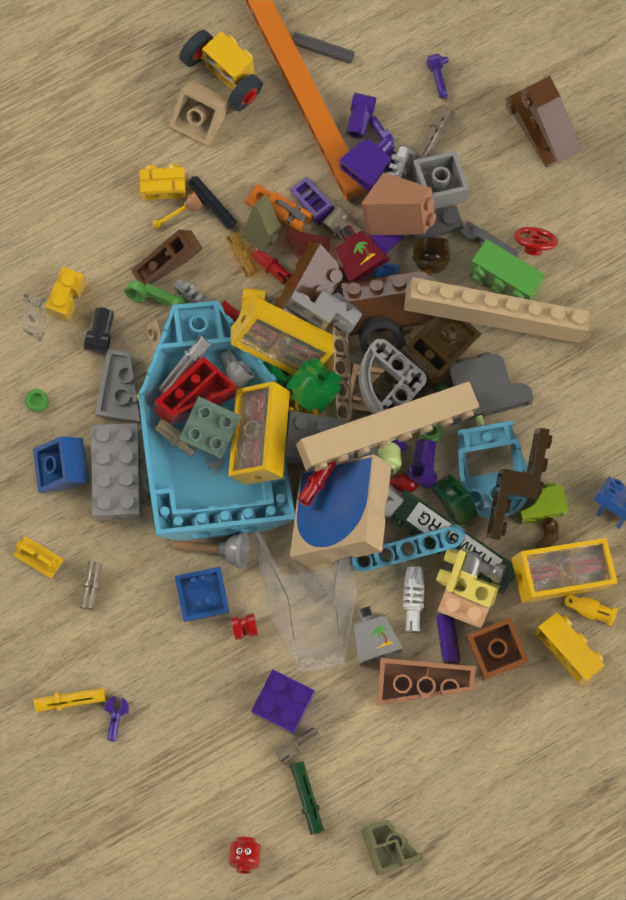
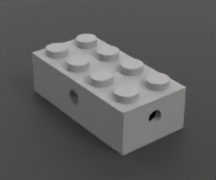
M138 424L91 425L92 512L95 521L142 519L140 429Z

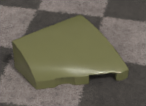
M388 820L365 826L361 830L377 876L423 859L420 852L417 853L407 843L408 840L396 832L395 827Z

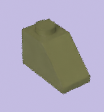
M266 195L253 206L241 236L242 239L262 252L269 246L273 247L279 239L277 233L281 226L269 197Z

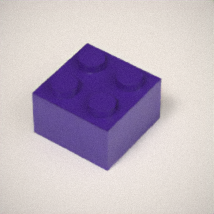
M272 669L251 713L294 736L315 695V690Z

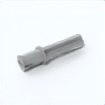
M200 335L188 351L185 350V356L160 385L159 390L161 393H164L199 361L200 357L211 346L208 340Z

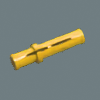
M102 687L65 694L56 692L52 696L34 698L35 712L54 709L62 711V708L106 702L105 689Z

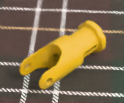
M569 595L564 600L567 607L574 609L582 617L592 621L596 619L607 623L608 627H612L618 611L617 607L611 608L602 605L600 601L590 597L578 598Z

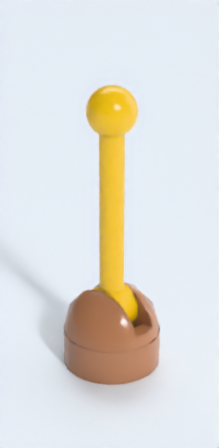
M192 192L185 198L184 206L160 220H154L152 226L158 229L162 223L186 209L197 211L203 205L195 192Z

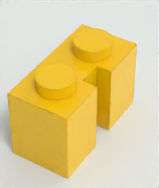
M62 267L45 305L48 315L70 322L76 308L73 299L74 297L80 299L87 283L84 274Z

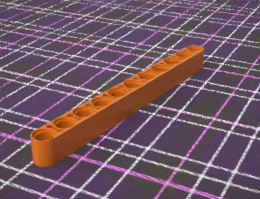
M245 0L345 200L349 201L367 193L368 191L339 168L340 158L347 154L349 150L273 1Z

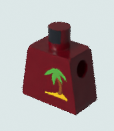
M351 225L345 226L339 231L345 242L337 246L336 250L347 279L350 282L361 280L391 260L367 232L360 231L356 234Z

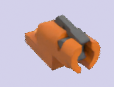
M258 183L245 200V204L253 208L266 195L269 197L281 227L286 225L299 233L305 230L303 222L309 225L313 216L311 212L294 201L287 199L275 190L272 193Z

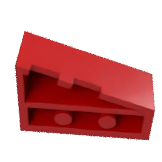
M203 356L155 400L154 413L174 426L188 419L198 396L220 405L235 398L237 386Z

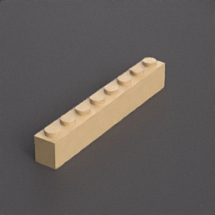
M414 277L406 289L404 306L406 311L574 343H581L589 331L590 311Z
M466 382L303 438L296 446L306 471L314 468L316 472L328 467L327 464L335 461L336 464L349 460L348 456L357 454V457L369 453L373 447L377 446L378 449L391 445V441L396 439L399 442H403L412 438V434L419 432L420 435L426 434L433 430L432 427L439 424L442 428L454 423V419L461 418V420L471 418L474 416L473 412L480 406L470 382Z

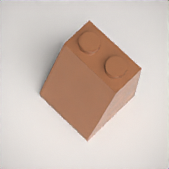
M384 172L361 203L365 228L369 235L425 234L428 228L434 225L436 220L433 206L434 199L432 198L430 187Z

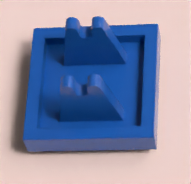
M609 476L594 498V501L601 505L596 515L600 517L604 509L607 508L621 517L616 525L620 529L626 520V486L619 479H613Z
M221 567L175 576L184 623L230 613Z

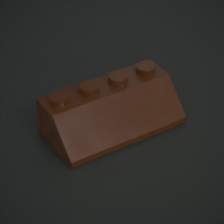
M431 269L342 283V296L362 313V316L349 335H359V330L363 323L376 316L389 317L400 328L429 323L435 316L406 311L404 306L406 289L412 278L433 281ZM378 328V329L373 330L372 332L384 331V330H389V329H387V328Z

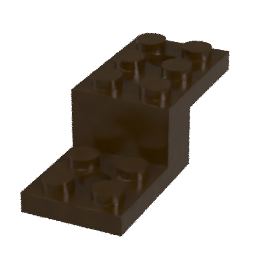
M435 316L404 347L401 353L426 375L425 385L411 401L426 396L445 376L450 367L481 336L482 333L471 323ZM444 331H452L455 335V338H447L445 336ZM395 360L392 363V367L396 370H402L403 364L401 361ZM385 370L372 383L374 393L381 403L399 381ZM415 376L407 386L411 389L418 382L419 378ZM396 392V398L398 400H407V395L405 392ZM391 404L388 409L395 407V405Z
M537 428L534 430L526 473L509 469L498 470L486 538L500 540L501 536H505L507 522H504L505 513H509L511 507V499H508L509 495L537 499V495L542 494L544 482L540 481L542 472H546L548 458H545V453L552 444V435H549L550 429Z

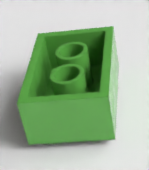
M487 239L472 260L469 274L474 282L479 285L485 284L491 288L493 293L534 300L542 287L545 276L544 273Z

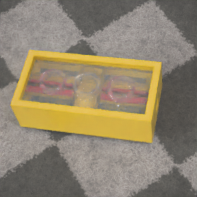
M256 296L231 326V345L292 375L295 374L304 361L317 358L324 365L334 353L332 334Z
M274 381L236 390L234 412L241 415V419L232 436L228 476L244 485L283 478L290 391Z
M607 538L521 551L511 558L522 603L605 590L618 583Z

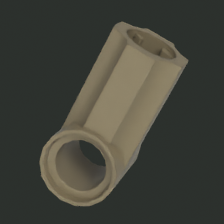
M336 207L322 222V226L334 237L338 236L341 240L343 238L339 231L345 226L351 225L356 234L362 231L340 207Z

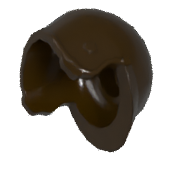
M441 237L415 239L412 259L419 270L431 269L432 274H437L447 267L450 262V247L447 239Z

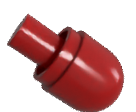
M401 473L397 477L390 476L389 484L396 486V490H399V492L412 493L418 488V484L411 480L408 474Z

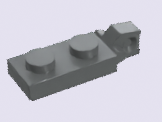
M457 206L434 212L436 214L435 223L432 227L428 228L425 234L401 235L402 240L438 237L463 229L464 225Z
M470 221L461 230V234L468 241L475 240L480 242L478 244L480 247L487 239L519 258L518 251Z

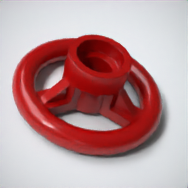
M522 227L514 232L515 241L525 247V253L532 256H540L542 251L554 249L558 245L557 237L542 228ZM530 234V236L526 238H522L520 235Z

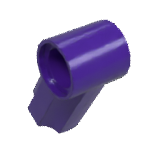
M357 92L354 93L350 108L351 115L346 129L347 135L356 139L365 137L370 116L373 115L376 97Z
M420 439L415 443L414 461L408 469V477L421 487L428 489L437 481V474L434 471L436 443L432 440Z

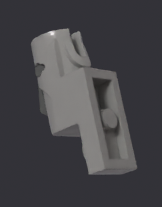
M324 290L314 303L310 301L307 295L295 291L285 305L322 330H325L329 323L333 322L334 326L350 333L362 316V313L340 293L332 295Z

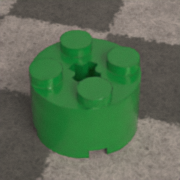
M312 358L310 361L302 363L288 381L287 389L291 388L293 391L291 396L299 405L309 411H313L314 408L319 409L318 413H322L339 393L342 379L337 373L330 372L325 368L320 360Z

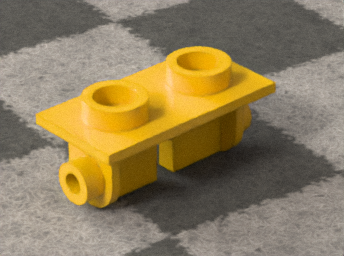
M26 536L22 541L19 540L15 546L16 551L13 554L17 559L51 579L64 561L60 556Z

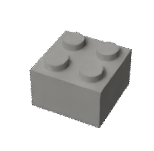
M456 151L413 160L411 169L413 182L431 188L434 209L466 202L469 186Z

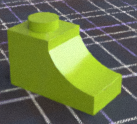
M556 483L544 484L542 494L538 495L536 503L530 508L520 511V523L526 524L545 520L548 517L566 516L568 507L563 485H556Z

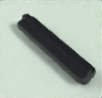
M198 176L190 178L187 184L193 192H195L226 230L233 229L237 224L235 218Z

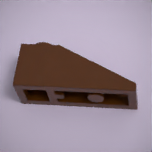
M179 229L131 271L139 282L144 285L147 283L152 284L187 263L203 247L191 230Z

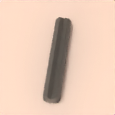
M295 32L292 37L296 46L349 64L354 60L355 52L299 32Z

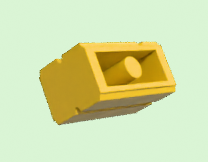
M169 164L167 168L148 165L145 166V169L139 170L142 200L181 199L187 197L184 167H180L178 164Z

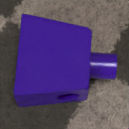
M384 137L376 145L369 139H365L340 158L339 168L366 191L370 192L383 172L386 173L389 169L391 157L386 153L393 145Z

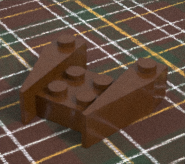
M550 76L505 98L508 112L510 115H514L545 167L556 161L559 163L582 150L561 96Z

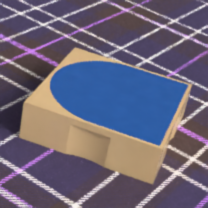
M375 454L336 464L324 483L325 487L322 491L318 492L310 507L302 505L297 500L290 557L309 567L334 562L344 557H359L382 552L385 529V504L389 491L391 465ZM314 469L300 472L298 496L305 488L307 478L315 472Z

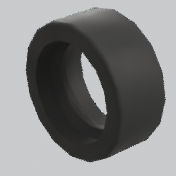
M376 316L363 323L359 330L358 339L364 355L370 347L367 342L368 335L378 328L391 330L394 335L391 345L397 350H401L403 343L400 327L393 319L386 316ZM384 349L376 350V352L380 354ZM389 354L385 361H388L392 355Z

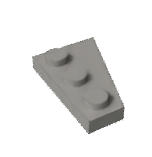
M107 349L95 416L141 423L130 352Z

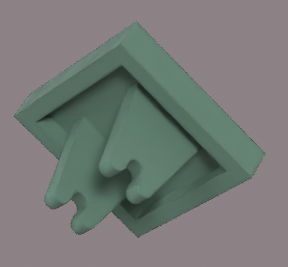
M198 396L179 440L222 459L241 419V415Z

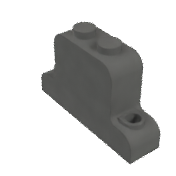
M485 352L479 354L478 358L458 359L450 370L449 379L451 386L454 387L470 382L480 407L473 412V417L466 420H461V418L454 419V423L450 425L473 420L474 417L480 415L485 417L532 405L534 398L531 388L523 383L513 385L510 383L504 359L499 354Z

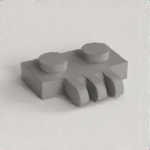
M400 146L399 151L391 156L394 163H389L388 168L392 170L387 172V174L409 180L416 151Z
M178 279L173 285L175 292L179 296L185 297L189 303L212 301L208 296L198 293L197 289L188 281L184 283Z

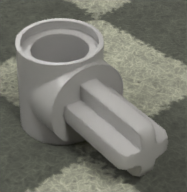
M228 349L221 352L220 359L226 367L225 376L237 386V389L243 388L254 377V372L244 362L237 361L231 350Z

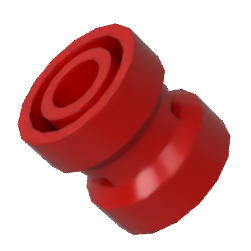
M254 613L247 614L243 618L238 616L231 617L235 640L243 639L247 635L251 637L258 636Z

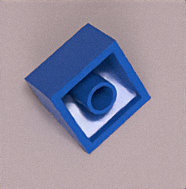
M61 436L33 449L38 493L73 489L88 483L83 438Z

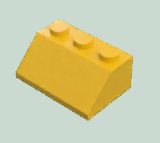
M557 612L543 622L534 634L582 687L605 666L602 663L604 659L598 651H592L586 645L588 641L580 632L576 633L570 627L572 626L571 621L564 614L560 616Z

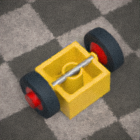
M206 30L198 31L185 43L179 54L181 62L188 67H192L201 60H204L205 67L232 91L228 98V104L237 112L250 105L262 89L263 82L254 75L253 56L246 49L242 50L238 47L236 40L231 35L226 36L222 31L215 37Z

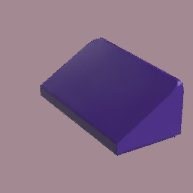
M440 614L437 616L436 622L442 663L460 662V653L455 620L449 615Z

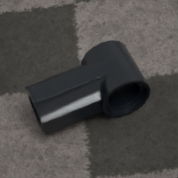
M103 307L94 309L90 331H87L84 340L85 351L107 354L111 341L110 330L114 311Z

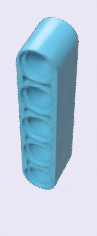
M449 525L383 543V548L391 552L390 560L385 559L382 556V552L366 555L369 558V565L367 566L360 562V556L352 558V565L357 571L365 572L452 549L464 541L465 531L459 525ZM449 531H455L458 534L457 542L449 540ZM430 536L435 539V548L427 546L426 537ZM404 543L412 544L414 548L412 554L405 552Z

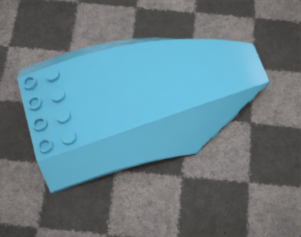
M218 301L172 305L146 378L139 392L144 451L156 536L176 541L236 535L240 532L270 531L295 520L286 462H284L282 479L244 485L228 476L232 438L223 455V462L213 476L212 474L216 468H210L209 470L205 458L209 459V464L218 462L219 458L215 455L207 454L199 448L190 458L189 455L177 446H172L169 440L155 430L158 423L162 420L154 413L155 400L163 394L160 392L159 387L185 356V350L188 351L200 335L211 343V346L208 347L200 359L204 356L224 375H226V367L220 358L221 352L228 349L233 352L237 361H242L254 372V377L243 388L272 381L277 383V379L265 367L263 360L231 345V326L234 322L230 316L226 315L224 308ZM236 395L235 398L219 406L234 412ZM187 420L174 425L173 427H175L177 430L181 432Z

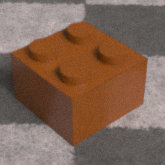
M511 617L466 636V642L483 682L526 666L529 662Z

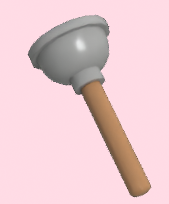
M240 532L231 536L227 542H221L220 544L174 540L172 548L174 550L220 553L221 556L226 557L229 563L237 566L238 569H244L249 555V537L246 532Z

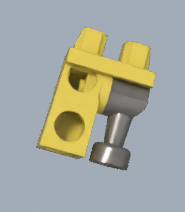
M465 548L461 550H446L444 561L454 564L452 572L441 568L436 581L447 586V591L454 592L488 608L493 606L500 586L477 577L479 572L491 575L492 581L500 583L506 566L497 563L494 567L482 561V558L477 553Z

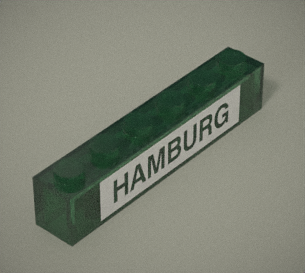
M406 489L400 495L403 503L390 516V521L399 528L404 526L410 530L409 534L411 536L449 525H456ZM449 531V540L457 542L458 534L455 531ZM465 531L464 541L452 549L461 550L465 548L477 553L482 558V561L494 567L497 563L506 566L500 583L492 581L491 575L479 572L477 577L486 582L499 585L498 593L503 595L515 579L513 564ZM430 536L426 537V542L429 544L428 547L435 548V539ZM446 550L437 552L436 554L443 553L445 555Z

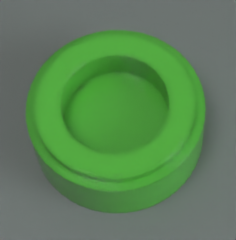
M33 389L27 393L25 403L30 411L40 413L48 407L49 399L43 390Z

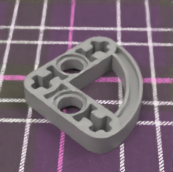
M376 339L370 345L361 361L359 386L362 397L372 414L388 409L391 404L396 407L410 402L426 383L425 373L385 339ZM383 347V352L378 354L376 352L377 348ZM389 354H391L392 356L390 357L388 362L385 361ZM373 360L399 381L382 403L376 397L371 383V365ZM392 361H401L403 364V369H394L392 367ZM417 376L419 378L418 382L410 389L407 385ZM396 392H405L407 395V400H398L396 398Z

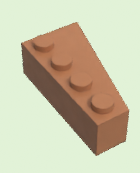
M381 658L377 705L473 691L476 666Z

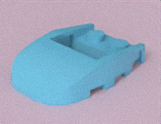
M513 421L458 430V467L463 487L471 494L478 515L484 518L490 517L498 472L469 477L465 453L510 445L514 469L511 470L526 473V460H524L519 439L515 437L512 425H514ZM509 495L508 499H511V507L509 513H505V516L515 514L521 510L527 498Z

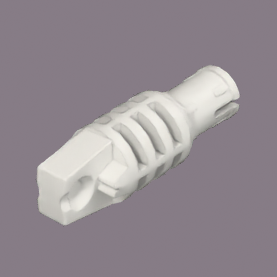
M407 567L403 597V608L406 611V632H420V611L424 609L425 589L423 568Z

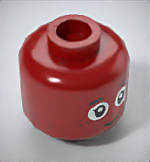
M238 837L230 845V866L235 868L237 873L250 874L251 870L259 867L261 846L252 837Z

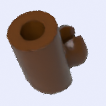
M548 517L543 521L544 537L536 543L538 549L550 547L559 538L558 523L552 517Z

